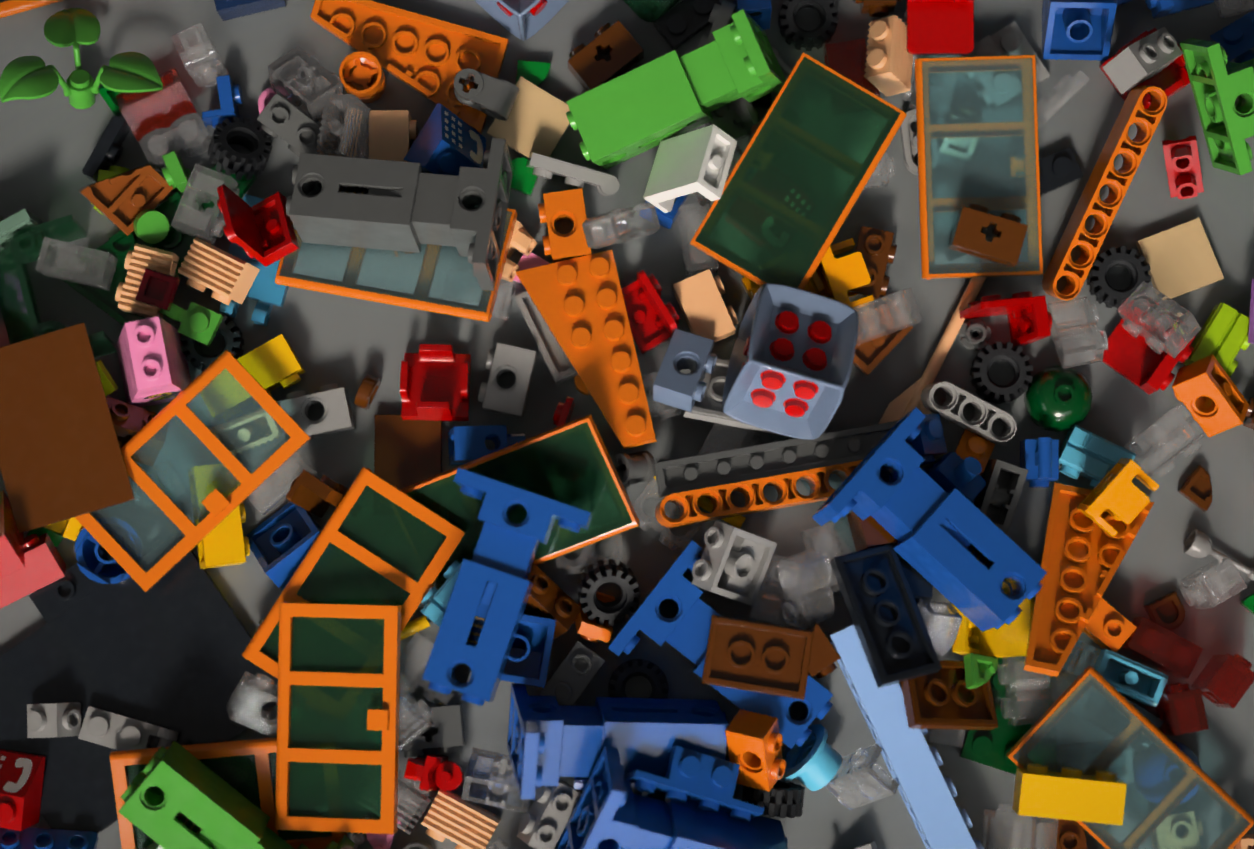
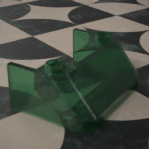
M72 214L18 231L0 251V308L10 344L67 328L64 324L55 320L41 322L26 264L38 260L47 249L87 237L86 231ZM104 331L88 335L94 358L118 352L117 345Z

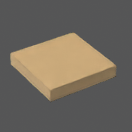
M520 77L516 83L520 90L508 120L503 121L495 118L487 134L493 138L506 139L508 147L526 158H529V154L532 152L550 157L570 124L566 112L570 111L568 104L525 78Z
M1200 218L1193 219L1136 242L1140 255L1146 258L1143 262L1145 265L1149 264L1151 270L1148 271V274L1151 275V282L1160 304L1224 279Z

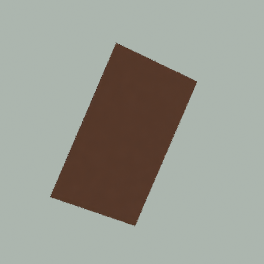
M84 322L0 347V470L18 533L135 499Z

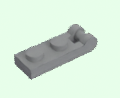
M532 152L529 154L526 167L533 168V175L546 179H552L553 174L565 178L564 184L582 189L584 184L596 186L599 194L603 196L615 194L620 187L619 180L613 175Z
M88 706L78 739L123 751L148 748L152 735L160 737L157 747H169L173 741H177L179 732Z

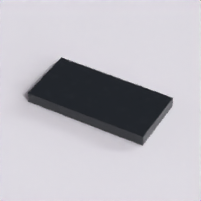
M893 543L834 557L830 561L878 688L936 673L942 669L897 552L893 549Z

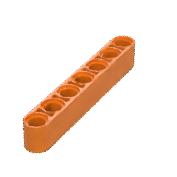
M1141 85L1134 87L1129 92L1043 276L1042 287L1049 296L1067 301L1075 298L1081 291L1166 109L1167 95L1160 87ZM1149 93L1152 101L1149 108L1145 109L1142 100L1144 95ZM1134 123L1137 127V135L1131 140L1128 136V129ZM1118 154H1121L1123 164L1119 170H1116L1114 159ZM1106 184L1109 188V194L1105 200L1101 201L1099 192L1102 186ZM1090 215H1093L1095 219L1094 227L1087 231L1085 221ZM1078 245L1081 254L1078 260L1073 262L1071 251ZM1062 276H1065L1067 281L1066 287L1061 292H1058L1056 287L1057 281Z
M862 460L672 493L664 497L657 504L655 517L662 526L673 528L824 501L836 490L829 484V475L836 474L843 482ZM798 479L805 480L809 484L810 493L808 496L801 495L797 491L796 482ZM765 485H771L777 490L778 498L776 501H769L765 498L763 494ZM732 491H739L744 495V507H737L731 502L730 495ZM699 497H707L711 500L713 504L711 513H704L698 508L697 501ZM672 502L679 507L680 516L678 519H671L665 514L664 506L666 503Z

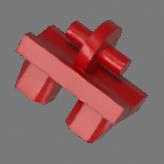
M1196 135L1182 140L1162 141L1170 197H1178V199L1182 200L1197 197L1198 193L1204 192Z
M440 754L427 755L426 759L421 757L408 758L404 778L420 781L419 789L425 791L455 790L462 784L464 776L462 768L457 763L448 761V756Z

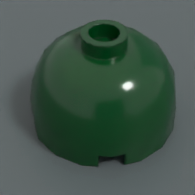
M1061 365L1046 367L1035 374L1024 395V404L1032 421L1044 430L1054 432L1069 430L1074 425L1084 421L1091 409L1093 397L1090 384L1084 375L1072 367Z

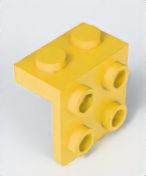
M1034 597L1030 600L1026 598L1018 606L1022 611L1009 625L1004 623L999 629L993 627L984 632L951 603L952 612L954 613V625L950 631L952 652L962 656L975 653L997 658H1025Z

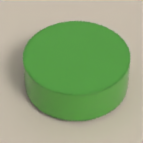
M143 210L134 220L135 234L146 243H159L165 239L169 232L168 219L157 210Z

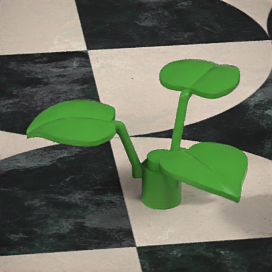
M69 8L50 16L44 25L45 38L52 45L57 47L73 45L76 70L67 78V83L54 65L46 66L43 59L38 56H23L12 60L3 70L0 77V99L3 103L10 100L43 98L52 94L57 89L59 83L63 88L64 96L69 98V103L72 107L87 109L94 105L96 100L95 94L99 93L100 83L111 91L121 93L163 90V83L153 62L147 56L138 52H123L112 56L109 66H101L94 81L87 71L82 70L79 44L91 45L96 43L101 33L100 23L96 16L85 9Z

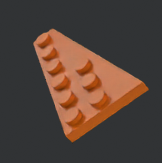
M315 0L310 16L312 21L355 50L371 53L378 59L383 69L436 105L437 103L442 104L482 135L487 114L463 105L457 100L454 93V78L459 71L467 68L499 78L509 39L372 0ZM470 81L467 86L463 85V91L467 93L471 88H474V83Z
M613 250L516 271V276L531 297L532 302L537 310H539L623 449L657 442Z
M1054 482L1040 567L1047 573L1040 580L1043 587L1035 595L1023 670L1058 677L1154 502H1149L1130 524H1125L1122 520H1115L1104 510L1100 516L1118 531L1112 537L1077 509L1078 505L1092 490Z

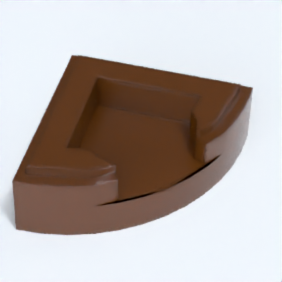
M1197 465L1178 492L1203 512H1206L1212 502V485L1208 472L1201 465Z

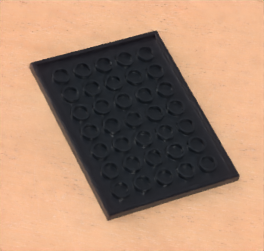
M176 533L146 554L140 566L146 572L149 571L183 539L182 535ZM192 550L149 591L145 592L131 577L117 584H103L0 656V749L46 756L40 813L51 829L92 831L99 834L118 820L109 757L111 751L119 750L78 739L79 736L27 738V704L80 702L81 727L88 706H92L178 731L179 735L176 742L180 745L231 741L277 709L278 679L242 656L252 637L207 571L200 569L199 560ZM152 735L148 748H157L160 737ZM148 764L126 766L128 785Z

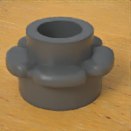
M972 318L968 323L964 322L959 331L961 336L960 342L967 349L982 350L988 345V340L992 337L991 328L985 325L982 319ZM974 331L978 332V337H973L972 333Z

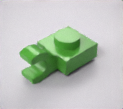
M175 151L163 155L166 166L162 167L161 170L168 185L173 187L172 191L176 192L179 190L182 193L194 188L192 183L195 182L192 172L184 167L179 155Z
M192 301L188 310L172 303L170 311L163 309L159 311L162 315L181 323L177 331L178 333L209 347L224 318L222 315Z

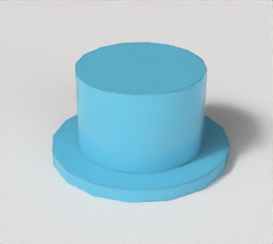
M814 724L808 727L812 730V733L801 747L795 744L792 749L786 747L782 753V758L786 762L785 773L782 777L784 781L797 778L810 791H817L828 784L836 775L842 763V756L826 742L828 730L821 724Z

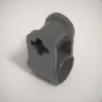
M470 68L462 69L457 73L454 78V93L460 103L480 110L493 118L503 121L508 120L520 90L516 85ZM469 81L473 82L474 88H471L468 93L464 92L463 85L467 86Z
M640 451L628 455L626 453L610 454L624 488L630 487L632 484L649 481L655 475L653 467L655 460L648 451ZM597 465L600 490H609Z

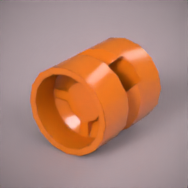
M364 51L353 52L347 55L341 62L339 68L340 80L349 97L354 101L362 104L372 103L384 94L387 85L386 76L378 59L371 53Z

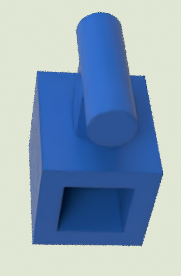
M1038 437V439H1024L1020 441V467L1028 470L1025 481L1029 482V487L1048 488L1049 482L1059 480V439Z

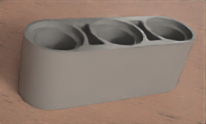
M946 381L934 382L926 385L922 390L921 401L926 409L939 414L940 417L990 442H1007L1016 434L1017 424L1014 417ZM937 388H941L946 394V400L941 406L937 405L933 398ZM967 403H970L975 410L974 417L970 421H967L963 416V407ZM997 418L1002 421L1004 427L1000 436H996L992 431V423Z

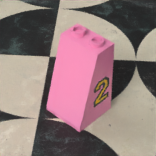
M159 316L125 323L116 343L126 402L140 408L170 402L191 383L188 361L181 350V346H183V342L180 341L182 334L178 333V329Z

